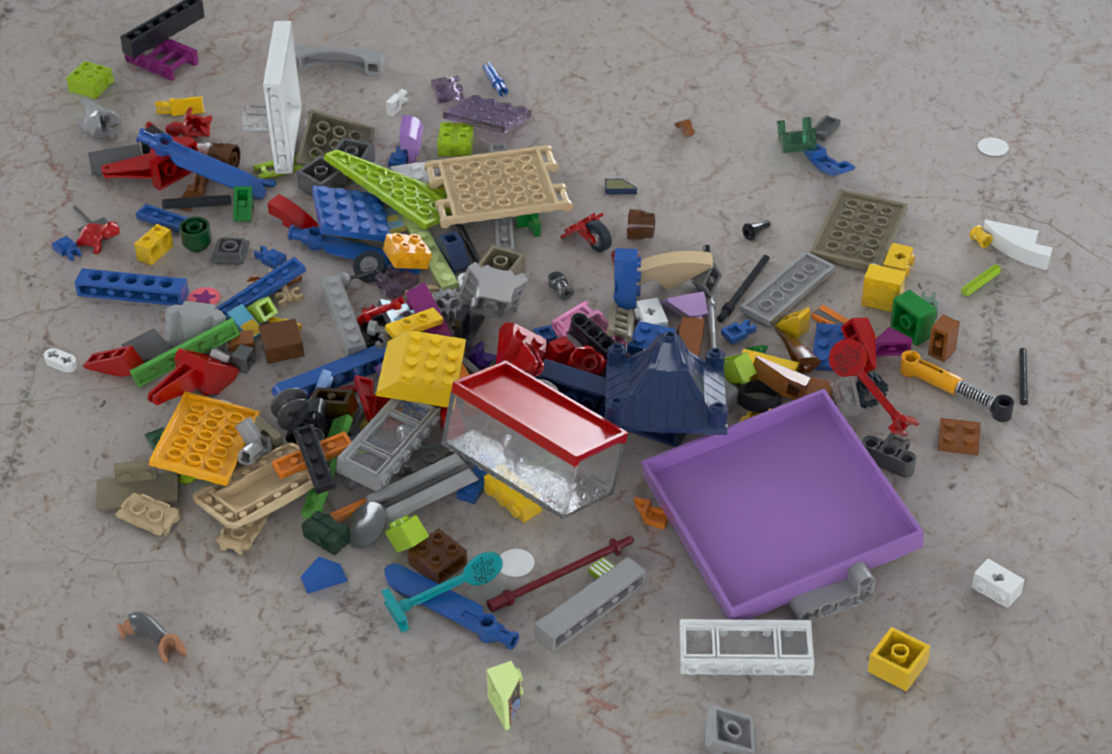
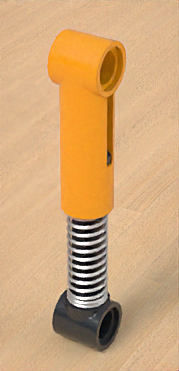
M908 350L902 353L900 373L903 376L916 377L954 396L960 395V397L963 396V398L969 399V401L975 402V404L978 403V405L990 410L993 418L999 422L1011 420L1014 399L1009 395L1002 394L996 397L975 388V386H969V383L966 384L963 378L921 359L920 354L916 351Z

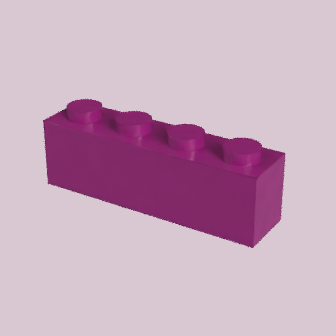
M425 282L405 292L408 297L406 303L409 309H414L415 311L413 314L434 308L443 317ZM443 319V324L421 331L454 337L445 319Z

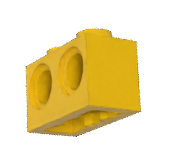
M156 224L134 243L137 260L152 266L174 246L171 229Z

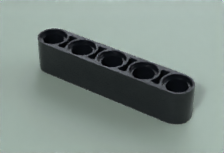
M576 313L572 316L568 330L569 334L582 346L588 345L593 347L596 352L603 355L607 360L608 347L617 342L586 315Z

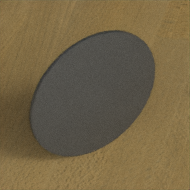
M368 502L353 512L346 526V538L352 546L364 548L374 543L380 537L387 520L386 511L381 504Z

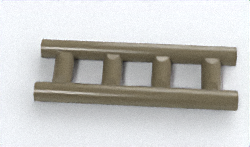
M615 302L611 303L607 335L625 338V342L630 343L633 336L634 309L626 310L618 307V304Z

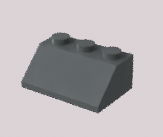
M135 144L88 152L92 175L101 177V167L104 164L140 156V145Z

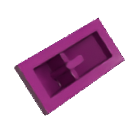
M888 327L875 339L876 357L900 356L903 352L911 350L912 339Z

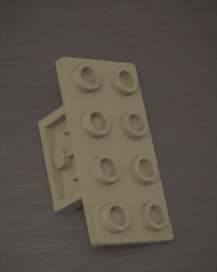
M149 460L114 463L116 478L97 480V511L121 509L123 502L134 492L139 495L145 494L167 504L178 502V474L175 472L157 473L156 467L149 466Z

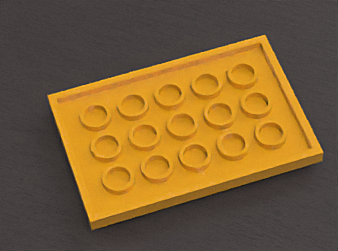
M185 391L149 459V466L228 486L239 462L237 459L238 452L246 445L235 426L248 417H251L253 422H255L256 417L260 416V411Z

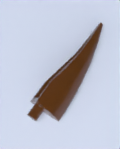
M775 327V331L786 347L791 361L799 362L798 373L809 374L821 364V360L805 344L782 329Z

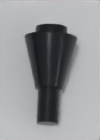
M769 220L762 223H746L742 228L743 235L748 240H754L764 229L770 227L771 223Z

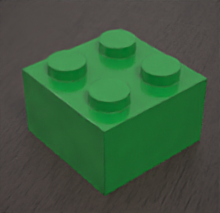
M909 289L893 298L890 327L910 337L912 343L918 346L930 339L931 328L935 324L937 308Z

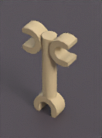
M287 285L280 288L282 292L275 294V300H279V307L286 306L287 302H300L303 300V294H299V287L292 288L290 292Z

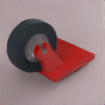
M593 213L564 229L565 233L560 236L563 239L577 231L597 252H604L612 245L610 232L599 219L604 216L603 213L598 215Z

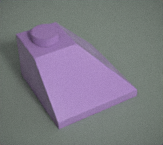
M704 291L660 301L663 307L683 317L703 318V315L708 314Z

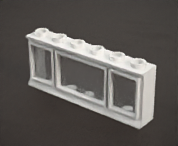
M680 619V674L813 675L815 659L811 620Z

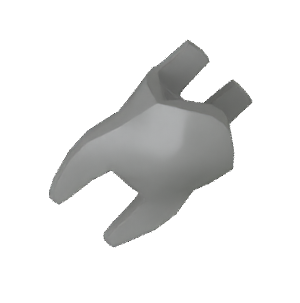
M80 99L79 103L87 110L85 120L76 117V122L81 129L89 132L95 138L111 137L117 139L118 132L111 127L120 124L121 117L111 110L100 107L93 100Z

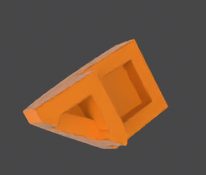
M634 497V504L644 523L665 530L669 520L662 508L651 506V500Z

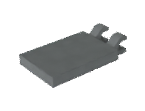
M470 442L421 443L419 449L412 452L410 456L411 461L404 462L401 465L397 476L403 477L408 473L413 474L455 453L472 470Z

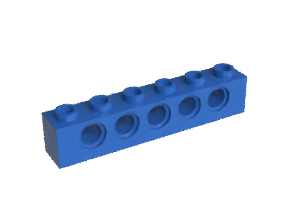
M81 268L74 282L77 296L172 306L183 305L189 294L187 279Z

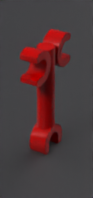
M401 296L379 307H375L373 304L369 309L363 308L361 315L356 320L359 326H361L365 321L369 323L372 320L371 317L393 309H401V305L405 302Z

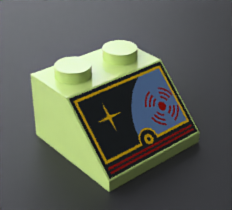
M512 661L486 670L488 699L505 730L510 729L521 707V696L523 695V689L520 684L523 681L520 669H516Z

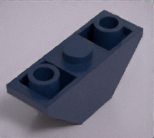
M457 231L439 235L434 239L454 273L466 270L470 266L463 240Z

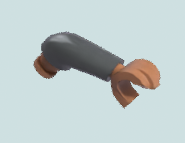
M131 613L128 615L129 619L124 621V624H117L122 638H125L128 633L129 635L135 633L137 636L145 635L158 645V651L164 663L169 662L167 654L172 650L177 649L180 656H187L186 646L182 640L175 634H168L147 613Z

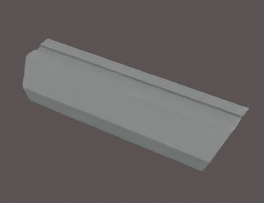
M455 453L380 489L379 492L376 491L367 495L365 503L376 502L381 504L386 511L387 525L479 480V478L461 457Z

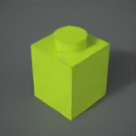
M269 297L259 299L246 308L258 323L265 322L278 313Z

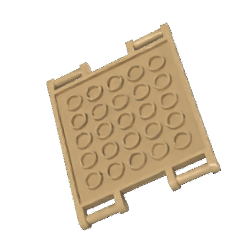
M549 145L432 160L424 164L425 171L429 176V186L435 189L439 185H443L447 199H440L435 202V208L439 212V222L442 228H448L453 224L481 222L483 220L511 216L517 217L519 215L552 212L562 209L569 212L573 209V204L566 193V185L563 183L552 184L548 170L552 173L557 172L559 166L554 160L553 149ZM543 154L544 156H546L548 162H544L542 157ZM434 169H439L440 176H435ZM555 193L560 194L562 201H558ZM450 207L452 216L446 215L445 208Z

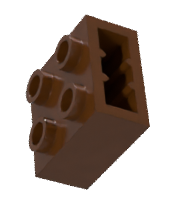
M295 318L258 326L267 364L305 356L303 341Z
M437 529L433 533L428 534L429 537L407 551L408 562L411 567L424 577L441 584L465 567L468 560L467 550L442 530Z

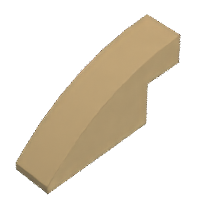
M676 251L648 257L641 260V268H638V271H641V282L637 283L642 285L656 278L669 291L712 268L713 255L709 252Z

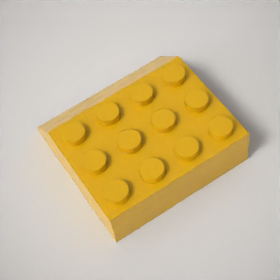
M408 330L389 340L376 396L454 408L456 395L451 393L453 381L460 379L466 339Z

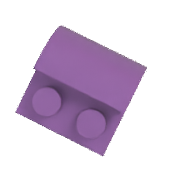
M402 115L399 134L400 149H407L408 163H415L416 156H419V149H421L424 127L416 117Z

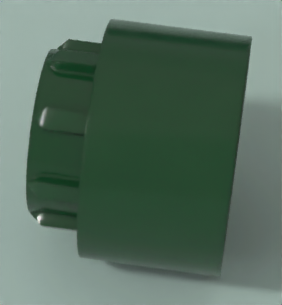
M197 216L189 217L180 223L181 243L189 251L201 252L211 243L212 235L210 223L207 219Z

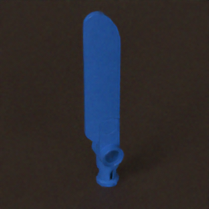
M144 128L140 129L136 142L149 145L159 156L169 155L175 165L234 189V186H252L253 198L262 199L265 196L266 190L263 184L253 175L173 141L172 137L168 134H152L145 131Z
M291 225L287 237L289 240L301 241L302 244L307 245L313 251L323 249L328 254L355 260L364 251H376L384 258L386 269L410 275H417L421 271V269L395 268L381 248L332 235L320 234L319 227L300 229L296 228L295 225Z
M397 563L389 564L384 569L388 585L395 592L407 598H411L439 585ZM448 590L420 603V605L477 633L482 642H499L505 645L508 650L514 649L518 643V632H511L505 629L503 624L497 622L496 616L490 613L484 614L480 604L452 590Z

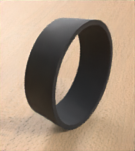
M749 381L741 386L738 403L746 410L764 413L769 408L774 409L780 406V394L762 381ZM760 392L768 394L773 398L757 399L746 393Z

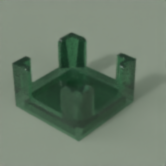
M811 117L802 118V130L786 132L785 120L777 121L778 141L783 153L817 149L816 129L812 128Z

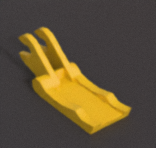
M203 96L181 99L171 98L169 102H155V107H160L156 109L157 114L185 115L189 107L193 108L192 114L205 112Z

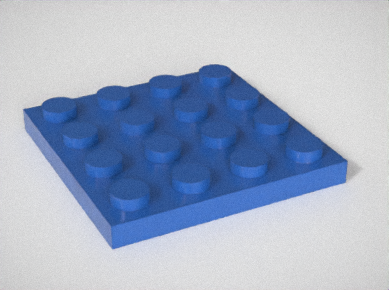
M313 185L312 195L320 234L385 242L386 235L391 234L383 201L374 194L358 190L351 191L342 188L336 189Z

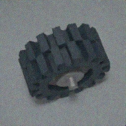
M868 372L869 378L886 397V392H888L886 382L877 372ZM857 378L858 381H854L852 383L854 386L850 387V394L856 403L864 409H867L868 406L873 407V404L878 405L877 399L863 382Z

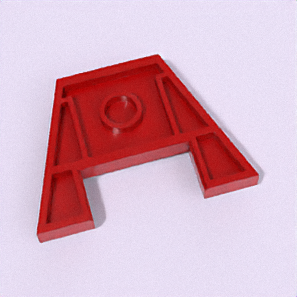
M355 375L353 380L369 423L391 398L376 396V394H373L374 380ZM399 406L396 408V410L399 412L403 411V409ZM389 416L386 419L385 425L383 427L380 426L377 430L396 434V430L400 426L406 425V423Z

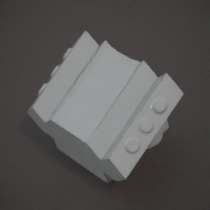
M475 262L467 268L458 299L463 305H470V313L502 320L506 315H511L518 310L528 279L523 273L515 276L511 270H499L489 265L481 268Z
M184 301L183 305L165 308L166 343L173 349L225 322L226 316L214 304ZM225 343L214 349L225 352ZM210 350V351H208V352H206V353H204V354H209V355H210L212 350Z

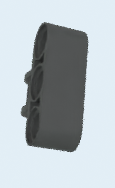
M892 432L885 440L873 435L865 436L862 439V444L878 467L901 477H911L914 474L916 455L908 450L910 447L909 439H901Z

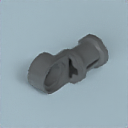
M555 271L548 275V285L550 288L557 290L559 299L565 301L573 296L574 291L569 287L568 280L563 273Z

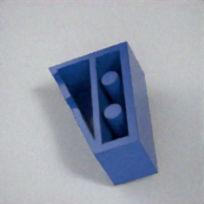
M615 249L614 302L618 304V307L626 310L636 309L637 296H641V285H637V282H641V271H638V268H641V257H638V249Z

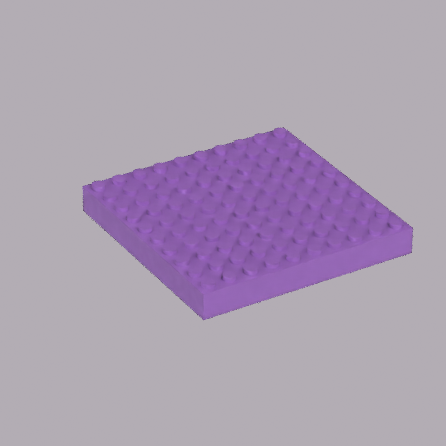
M825 389L728 426L727 435L708 434L641 461L645 481L727 620H750L788 604L793 597L845 580L847 579L849 568L854 563L862 561L870 570L923 548L924 531Z

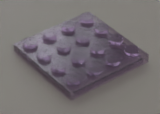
M471 95L469 98L444 111L443 118L504 134L530 118L532 110H528L524 106H512L508 102H496L492 98L484 99L480 95Z

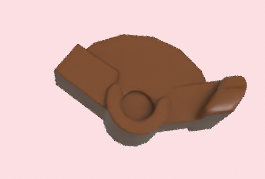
M690 119L674 123L676 128H681L685 137L688 138L694 135L695 130Z

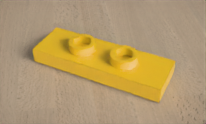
M430 308L385 325V330L392 338H395L408 330L421 332L443 324L444 318L434 308Z

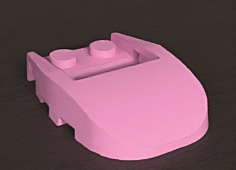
M584 301L552 320V329L558 338L568 337L572 316L576 313H582L607 334L608 320L603 317L601 311L598 309L593 311L588 307L589 302ZM616 335L611 336L614 341L627 348L628 343L625 342V338Z

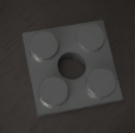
M220 237L217 240L211 261L217 264H244L250 241L245 240V238Z

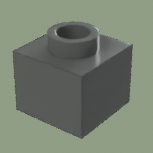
M240 344L231 354L232 366L239 368V372L247 374L256 362L254 348Z

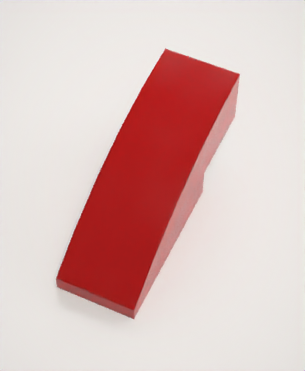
M280 194L267 202L268 213L281 219L284 227L290 228L291 225H295L296 228L305 229L318 227L319 225L297 204Z

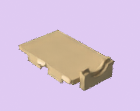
M135 492L123 502L121 510H118L115 514L116 518L150 531L157 536H161L163 532L164 536H168L172 525L180 520L179 509L171 508L167 503L157 501L145 494L139 495Z
M269 515L237 528L224 526L221 536H218L216 539L217 544H220V550L226 551L230 548L240 555L243 554V550L248 551L257 535L262 531Z

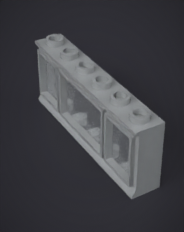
M391 398L337 457L336 472L379 492L383 486L389 483L392 475L399 472L401 465L409 460L412 452L419 449L421 442L429 437L431 430L434 427H438L441 422V408L437 409L429 404Z

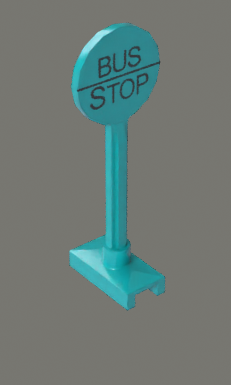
M494 551L480 553L467 563L463 574L409 599L405 598L398 602L388 587L381 591L386 600L384 604L401 633L410 630L405 612L464 582L472 586H480L490 582L500 573L503 567V560Z

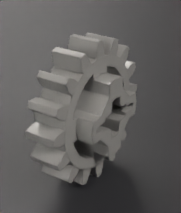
M447 288L444 291L440 289L439 293L433 292V297L446 320H449L451 317L455 319L457 311H460L463 305L458 299L459 292H457L456 288L452 291Z

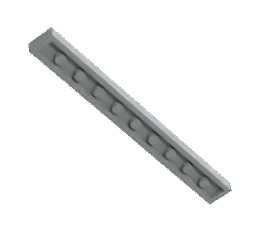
M506 142L490 143V153L507 151ZM512 216L494 219L496 246L515 251Z

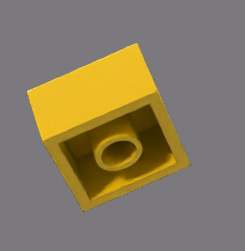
M870 264L864 276L861 305L892 312L893 298L904 293L906 271Z
M891 627L870 654L868 672L907 692L928 664L931 646Z

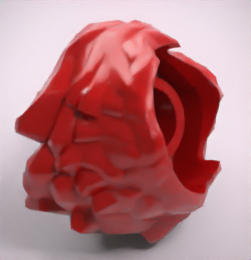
M587 345L579 347L572 352L567 366L601 376L606 367L607 360L603 355L596 352L593 347Z

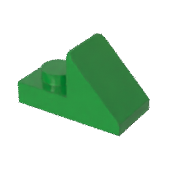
M234 186L233 221L252 222V209H254L252 186Z
M538 213L516 217L517 228L528 227V230L532 231L534 237L541 236V223Z

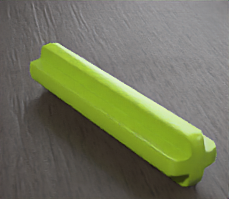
M997 264L992 265L963 286L961 294H964L965 297L971 295L1000 274L1001 267Z

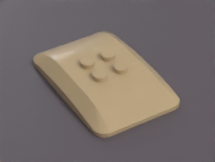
M286 443L261 456L251 465H245L235 470L228 486L212 483L197 491L193 495V500L224 526L237 528L264 518L298 499L314 487L307 469L282 480L279 479L272 467L271 461L300 450L297 444Z

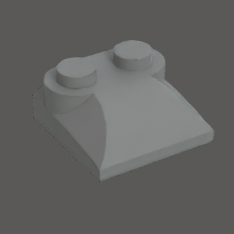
M712 705L708 710L705 720V745L712 754H724L725 752L755 754L753 716Z

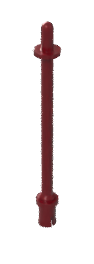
M628 536L619 541L611 538L609 546L513 591L503 590L502 594L486 600L487 607L493 613L506 605H514L516 598L611 553L619 556L621 555V549L632 544L634 538Z

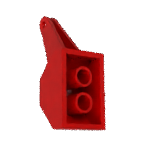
M172 137L173 141L198 151L197 142L193 138ZM151 149L150 153L104 164L101 167L104 178L152 179L153 186L159 191L193 173L175 165L169 155L164 157L157 155L154 149Z
M505 322L499 329L496 364L508 361L533 377L539 376L544 369L542 359L546 351V339L515 323Z
M178 348L174 357L176 369L149 392L147 400L158 406L166 401L182 396L185 391L192 392L198 389L199 393L206 396L210 394L218 395L236 380L240 369L213 358L209 354Z

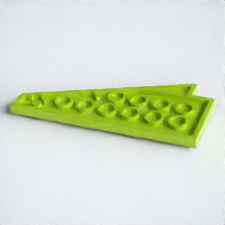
M334 150L325 154L324 160L414 222L418 227L426 230L440 224V216L435 208V202L440 199H447L445 190L440 188L432 189L427 183L340 150ZM450 207L445 208L446 215L452 216Z

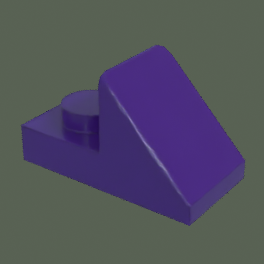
M483 341L471 347L464 354L479 370L496 365L497 355L484 352Z

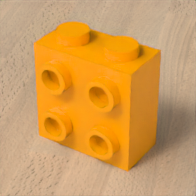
M400 233L386 235L382 250L395 268L428 269L432 252L419 235H402Z

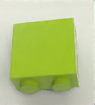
M84 61L66 77L69 92L96 99L114 82L111 68Z
M441 122L437 140L438 156L462 157L472 155L475 139L474 123Z

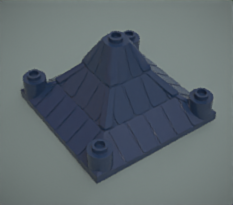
M666 331L660 334L648 346V349L633 354L630 358H627V348L622 344L615 343L609 346L607 351L605 419L628 431L727 435L729 409L726 406L725 353L719 348H712L706 352V358L703 361L702 358L688 351V347L682 338L673 331Z

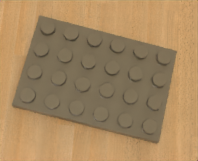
M840 189L810 253L828 262L867 270L870 264L883 266L884 260L907 212L908 204Z

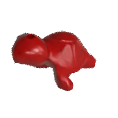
M189 107L185 113L183 123L174 121L167 124L165 131L171 137H178L182 134V136L191 138H208L211 134L210 124L213 118L211 115L204 118L199 115H192L193 108Z
M109 221L105 225L98 223L87 224L83 227L79 238L76 240L77 247L84 245L93 246V253L95 255L99 254L102 249V240L119 235L120 228L113 221Z

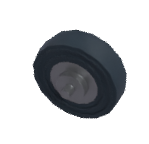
M368 250L360 253L355 258L353 264L355 275L374 270L375 267L381 268L380 274L374 273L358 278L367 283L376 282L381 279L386 270L384 258L376 251Z

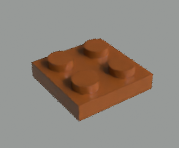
M941 418L938 451L978 455L981 422Z

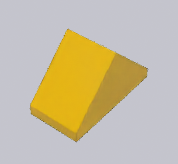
M807 307L788 314L774 326L799 339L809 330L810 308Z

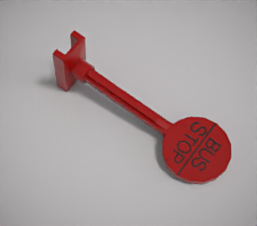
M843 339L837 342L829 355V364L833 372L845 378L858 376L891 416L890 419L893 423L888 429L893 434L906 437L908 433L905 429L910 424L918 426L920 423L916 418L897 411L864 372L867 352L861 343L852 339Z

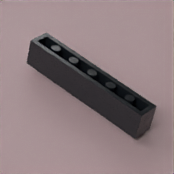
M183 0L120 36L122 52L134 59L205 17L203 1Z

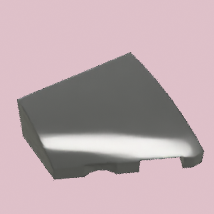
M154 328L121 344L122 347L132 345L144 363L171 350L166 341Z

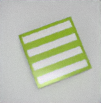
M602 557L588 567V573L598 579L603 573L615 567V565Z

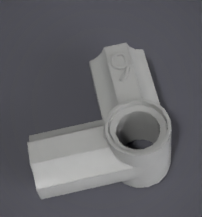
M251 417L235 426L246 443L245 447L238 452L237 459L240 464L249 466L263 454L271 451L272 444L269 438L261 435Z

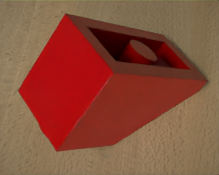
M566 336L553 340L546 345L542 362L548 359L567 365L570 355L575 350V346Z

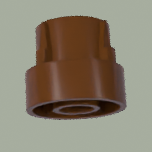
M212 143L207 156L238 168L241 151L240 147L235 144Z
M629 209L627 239L653 238L656 215L639 209Z

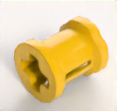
M980 225L975 226L969 233V237L972 240H976L981 248H987L993 241L992 235L987 234Z

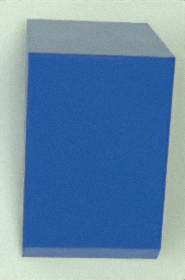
M319 556L301 576V581L307 594L348 581L341 564Z

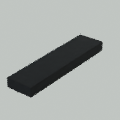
M313 424L293 429L315 493L320 494L336 489V484Z

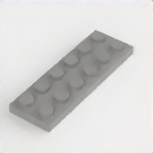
M805 251L741 304L740 312L770 327L835 272V265Z

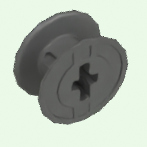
M288 388L274 397L270 409L271 413L277 417L278 425L282 429L288 430L290 422L307 405V395L302 389Z

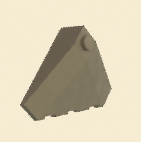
M310 109L295 164L305 166L320 155L324 157L326 153L335 149L342 138L372 143L375 127Z

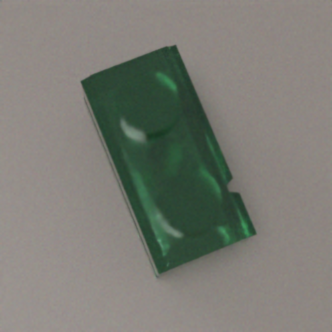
M317 510L311 515V518L302 523L303 537L333 555L339 553L350 542L348 526L344 523L336 522L329 514H323Z

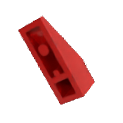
M868 317L851 318L840 328L845 339L856 340L864 346L867 352L864 372L868 375V372H872L877 368L875 333Z
M129 345L93 353L83 364V367L101 373L125 377L131 376L130 370L142 365L144 362L133 346Z

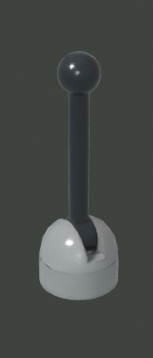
M375 267L374 270L353 276L347 273L337 275H339L343 287H347L352 279L374 273L380 274L381 268Z

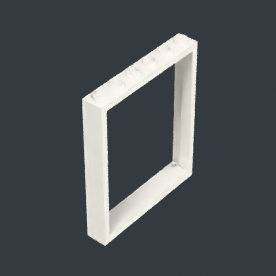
M274 21L263 88L275 174L293 172L302 104L291 21Z

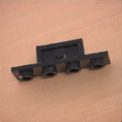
M462 305L460 311L456 313V318L452 320L451 326L452 330H454V337L466 339L464 351H469L485 320V316L471 315L470 305Z

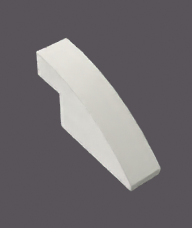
M985 219L983 229L987 234L992 235L993 241L991 245L1024 264L1044 270L1048 269L1052 247L1037 244L1039 231Z

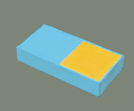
M243 304L227 312L226 316L234 320L239 331L253 330L254 340L260 337L258 328L260 324Z

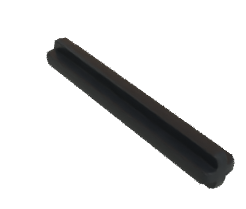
M215 195L162 199L161 205L164 210L230 205L231 196Z

